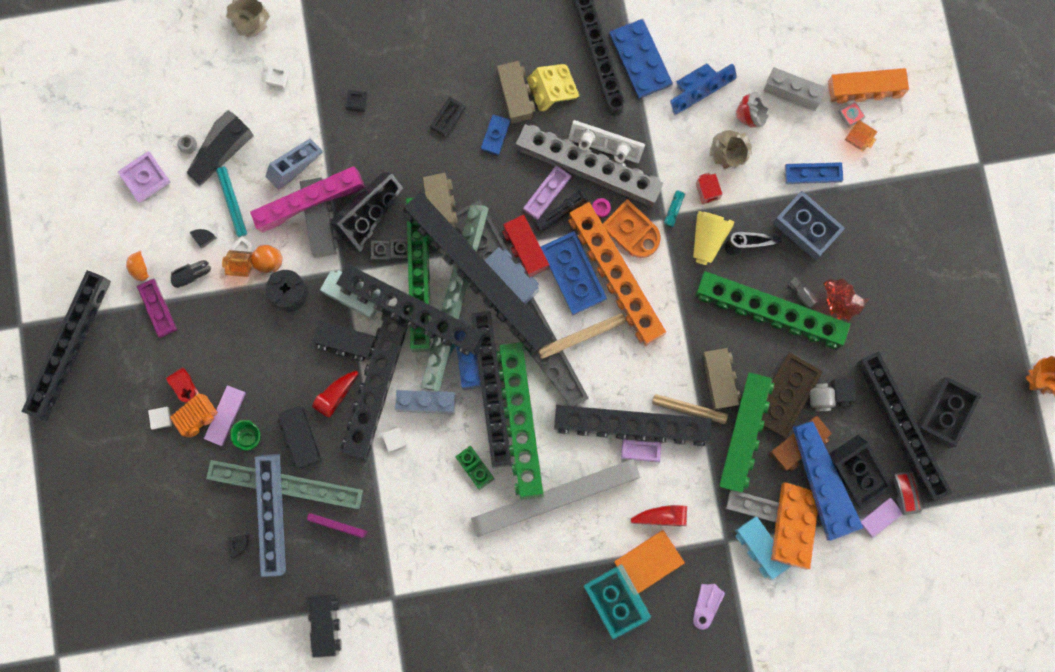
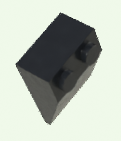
M856 435L829 453L843 485L860 509L893 488L869 442L861 436Z

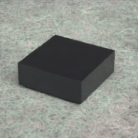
M348 90L346 110L365 112L367 92Z

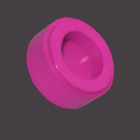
M599 198L592 204L599 218H605L609 215L611 206L606 199Z

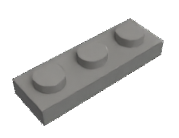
M730 490L726 509L753 517L757 516L760 519L776 523L779 503Z

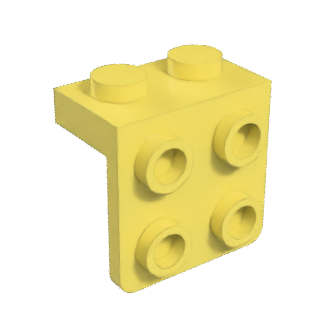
M565 64L539 67L526 78L539 111H546L554 102L576 99L579 96L570 71Z

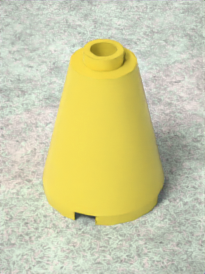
M698 211L693 258H696L697 263L706 266L708 262L712 263L733 228L734 221H726L724 217Z

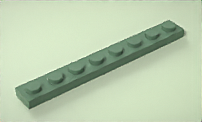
M214 460L210 461L206 479L256 489V469ZM281 474L282 494L360 509L364 490Z

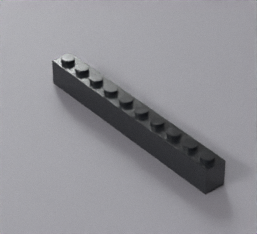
M422 192L404 206L403 216L410 223L413 222L418 227L416 228L418 233L422 237L426 236L431 241V247L444 255V261L449 266L453 265L457 269V275L462 280L466 279L471 284L469 286L475 294L479 293L483 297V303L489 309L493 308L497 313L495 314L502 323H507L510 327L509 331L515 337L519 336L526 350L533 353L536 352L553 336L546 326Z

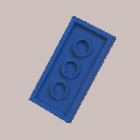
M643 18L609 32V36L638 99L672 86L673 82Z
M575 231L541 246L549 263V268L572 316L607 300Z

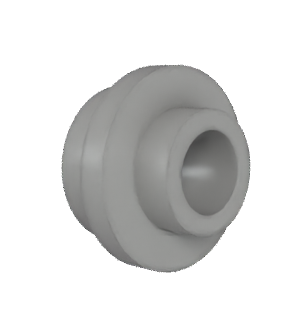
M184 135L179 138L178 148L181 152L188 154L196 149L197 142L193 136ZM187 142L191 143L189 147H185Z

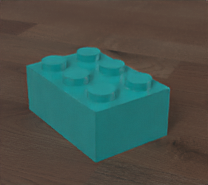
M622 564L584 585L613 639L651 618Z

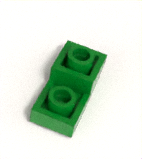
M471 445L455 456L479 490L495 479Z

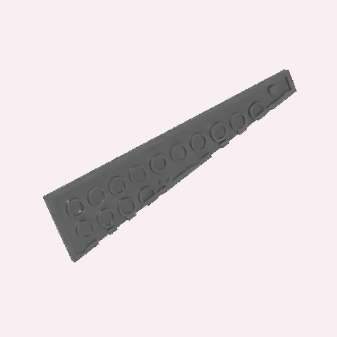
M479 200V201H477V202L471 204V205H482V206H483L481 200ZM470 205L456 212L458 223H455V226L461 235L463 234ZM488 213L477 253L484 260L498 247L502 250H507ZM533 297L525 305L553 334V336L545 344L541 346L543 347L557 341V339ZM538 350L534 353L528 351L570 406H576L589 399L563 350L545 358L539 356Z

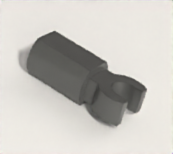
M796 277L788 283L789 287L797 293L796 297L806 308H810L818 302V299L807 287H803Z

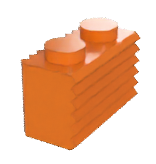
M196 394L193 399L188 401L169 418L181 436L194 437L200 432L199 429L203 425H208L214 421V416L218 412L206 395Z

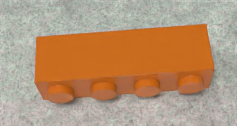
M906 68L832 74L828 80L830 101L837 102L838 104L846 103L849 100L862 102L872 98L874 100H882L885 97L898 99L902 98L909 90Z

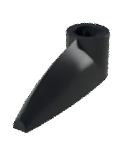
M735 232L725 242L724 248L728 254L737 255L741 250L763 248L782 243V239L778 236L762 233Z

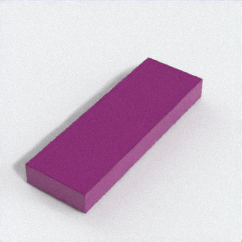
M153 278L138 285V291L157 336L161 338L177 331L156 279Z
M309 513L307 520L360 538H365L367 534L366 530Z

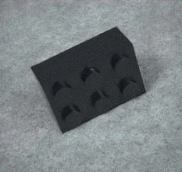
M947 376L940 379L917 424L921 433L948 448L957 447L982 394Z

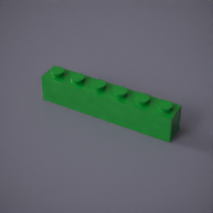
M748 373L719 487L743 493V489H748L750 478L747 477L748 470H752L755 459L752 458L753 451L758 450L760 440H757L758 432H762L765 422L761 420L763 413L767 414L770 403L766 401L768 394L772 395L774 383H771L772 378Z

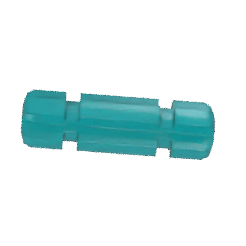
M675 191L667 213L668 216H666L664 221L665 225L669 227L674 226L675 218H677L685 196L684 192Z

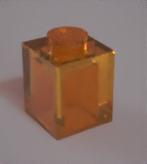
M858 119L845 138V141L864 152L867 147L871 149L877 139L874 136L878 131Z
M229 250L222 259L225 275L248 277L252 270V252Z

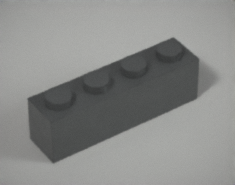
M320 177L299 181L300 189L323 179ZM331 201L304 210L313 257L318 258L337 254L336 248H339L337 236L334 237L333 230L335 229L329 223L331 220L330 212H333Z

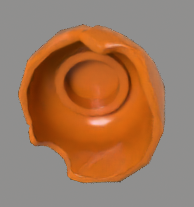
M261 245L253 251L251 263L254 269L266 274L278 271L282 265L283 257L280 250L275 247Z
M141 251L131 254L126 261L129 275L137 281H144L149 277Z

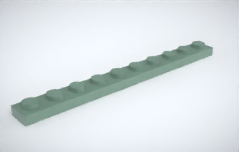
M470 205L462 234L463 238L476 252L489 209L482 205ZM453 266L441 311L459 319L469 282L466 279L462 280L456 273L457 269ZM442 324L439 331L441 333L446 332L448 324ZM437 336L433 339L420 388L439 392L451 347L441 342L442 339Z

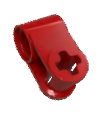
M183 367L166 377L168 384L182 402L187 403L196 394H199L190 375Z

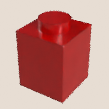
M705 173L699 176L696 181V187L702 205L720 200L723 194L716 173L711 175L710 173Z

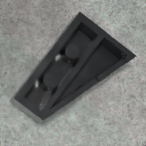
M336 595L306 597V603H310L308 622H311L310 642L312 658L339 655V651H342V640L338 639V631L341 630V621L337 619V611L340 610L339 598L336 599Z

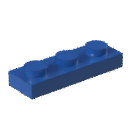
M842 162L785 164L784 166L786 184L843 182Z

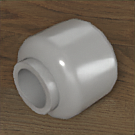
M816 384V388L810 390V406L815 408L816 412L831 411V408L835 407L836 396L834 388L828 387V384Z

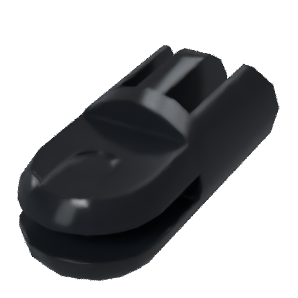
M201 260L173 270L170 280L172 286L175 288L183 287L197 281V278L208 274L211 271V266L208 265L209 262Z

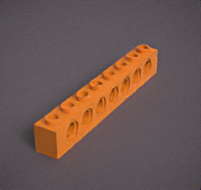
M590 202L570 212L568 222L573 230L576 229L579 233L577 237L581 245H586L589 250L587 254L592 262L595 261L598 266L596 268L601 278L605 277L608 283L606 284L608 291L611 294L614 293L618 299L616 304L620 310L625 311L627 315L625 319L630 327L633 326L635 328V336L639 343L643 342L647 346L666 334L665 328ZM584 223L591 224L592 228L590 230H584L582 228V225ZM593 239H599L602 244L600 246H594L591 243V241ZM603 255L610 256L611 261L607 263L603 262L601 260V257ZM612 271H618L621 277L618 279H614L611 277L610 273ZM627 287L630 290V294L623 295L620 289ZM630 304H638L640 310L636 312L632 311L630 309ZM645 319L649 322L650 326L643 328L640 326L639 321Z

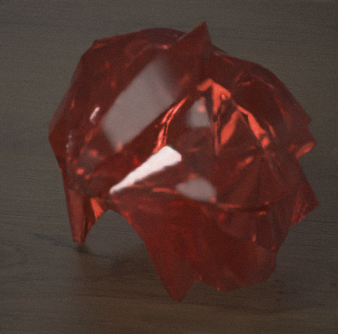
M842 278L838 280L829 279L823 283L828 294L826 304L830 307V315L837 313V319L839 320L846 318L849 321L854 315H859L865 309V304L870 300V298H860L856 295L853 285Z

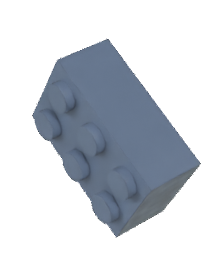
M803 191L793 199L773 222L778 229L815 261L845 229Z

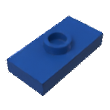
M492 115L481 147L482 151L499 156L511 120Z

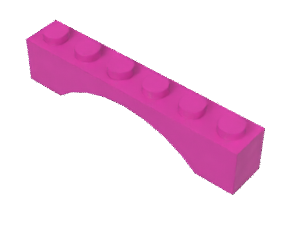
M353 166L252 210L250 214L256 229L264 233L280 226L291 217L306 209L363 190L365 185L359 171Z

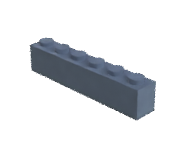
M280 454L259 455L255 457L261 577L281 576L286 572Z

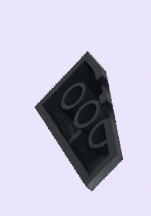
M227 110L214 122L186 173L201 186L216 172L217 168L226 163L254 136L253 133L235 114Z

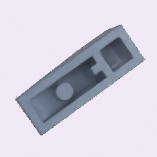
M310 138L269 163L265 177L277 189H280L298 176L322 154L323 150Z

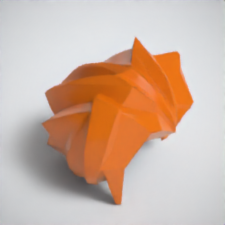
M1050 356L1040 359L1036 365H1033V369L1028 370L1030 375L1026 376V379L1030 383V390H1039L1042 395L1049 393L1055 396V357Z

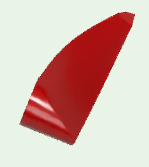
M353 371L333 382L323 393L316 397L312 408L327 418L331 417L356 381L359 372Z
M670 505L651 508L632 517L631 524L687 526L688 506Z

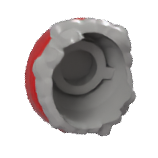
M753 92L743 96L736 109V116L741 123L750 128H758L765 125L768 114H766L768 108L763 106L759 93Z

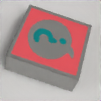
M856 101L839 111L848 128L866 117Z

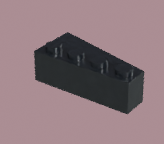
M383 172L335 215L329 223L352 250L361 252L364 243L371 237L372 231L378 222H381L384 213L391 207L403 187L392 173Z

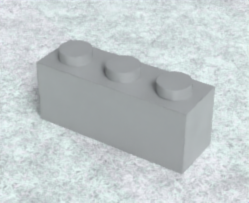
M773 67L763 91L816 111L826 87Z

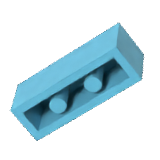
M757 516L735 530L737 533L736 539L741 545L745 544L749 550L747 552L748 556L753 562L757 561L760 566L758 570L765 579L768 577L769 580H773L791 567L790 565L771 560L774 540Z

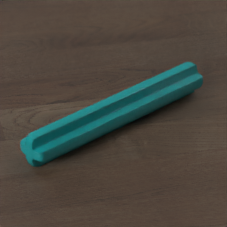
M224 166L216 169L236 235L238 237L246 236L247 231L227 168Z

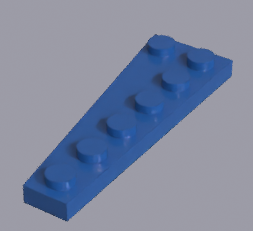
M810 421L792 427L826 540L831 541L863 529V525L814 422Z

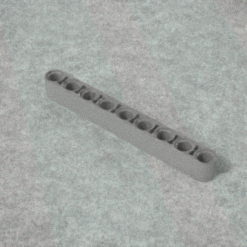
M634 459L546 490L543 492L544 497L519 500L471 518L477 537L636 480L640 478V474Z

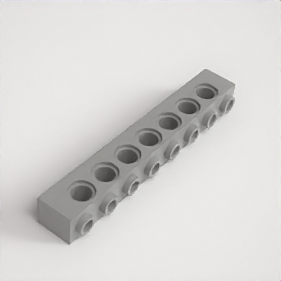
M525 124L516 142V150L553 166L557 165L565 171L650 207H654L664 183L656 176L651 175L649 177L637 168L630 169L626 167L623 162L611 161L604 154L597 155L592 153L590 149L581 150L568 139L561 140L551 132H542L535 125L528 126ZM539 139L543 141V144L537 146L533 142ZM558 147L560 148V151L558 153H553L551 151V148ZM575 154L578 158L570 160L568 155ZM587 161H592L595 164V166L589 168L585 165V163ZM608 168L612 173L605 175L602 170ZM627 176L629 181L622 182L620 177ZM644 183L647 188L641 190L637 187V184Z

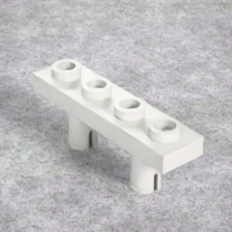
M575 120L568 140L579 143L581 150L585 151L592 147L615 155L614 158L619 163L624 162L625 159L639 163L645 146L643 143Z

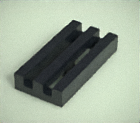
M449 96L430 125V129L435 130L446 138L466 108L465 105ZM453 103L454 105L446 115L445 119L443 120L441 125L437 127V124L443 117L444 113L446 112L450 104ZM459 107V109H458L457 112L455 113L454 117L452 118V120L450 121V123L448 124V126L446 127V129L443 130V128L445 127V125L447 124V122L449 121V119H450L451 116L453 115V113H454V111L456 110V108Z

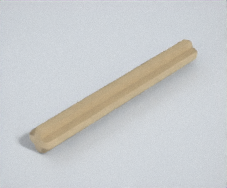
M620 313L539 348V356L541 358L548 357L620 326L626 322V319Z

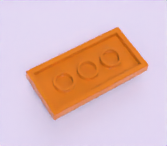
M789 483L781 485L771 560L805 570L810 569L818 513L812 490Z

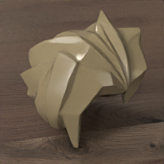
M233 0L232 4L227 6L226 17L231 20L232 27H235L240 36L254 37L267 28L265 23L270 18V15L262 2L258 0Z
M732 130L723 131L716 134L713 138L709 156H713L715 164H721L724 169L729 167L736 169L740 164L743 166L748 161L750 155H752V145L746 133L740 134Z

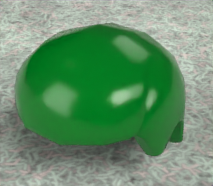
M240 420L230 430V438L233 445L241 451L253 450L261 440L259 428L250 420Z

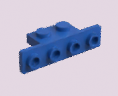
M706 63L677 80V87L683 93L670 100L673 113L675 115L679 114L737 79L735 66L730 64L716 72Z

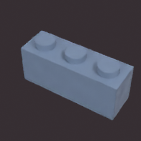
M498 247L485 261L522 302L526 304L539 292V283L532 276L529 278L524 273L526 270L520 263L515 264L511 260L513 257L506 249L502 250Z
M396 390L395 410L397 412L455 414V392Z

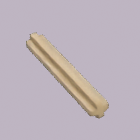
M655 394L652 400L653 405L696 417L712 418L711 421L725 424L728 418L726 413Z

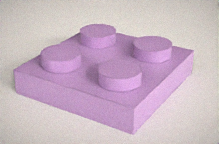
M150 151L118 171L139 203L171 183Z

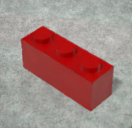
M524 214L503 224L504 231H502V234L506 241L510 240L513 246L510 248L515 258H519L521 265L526 270L524 273L529 278L549 269V263Z

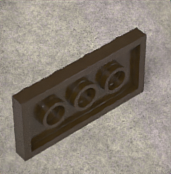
M789 352L771 382L774 383L772 395L768 394L766 401L770 402L767 414L763 413L761 419L765 421L764 427L785 439L809 398L810 390L815 387L823 371Z

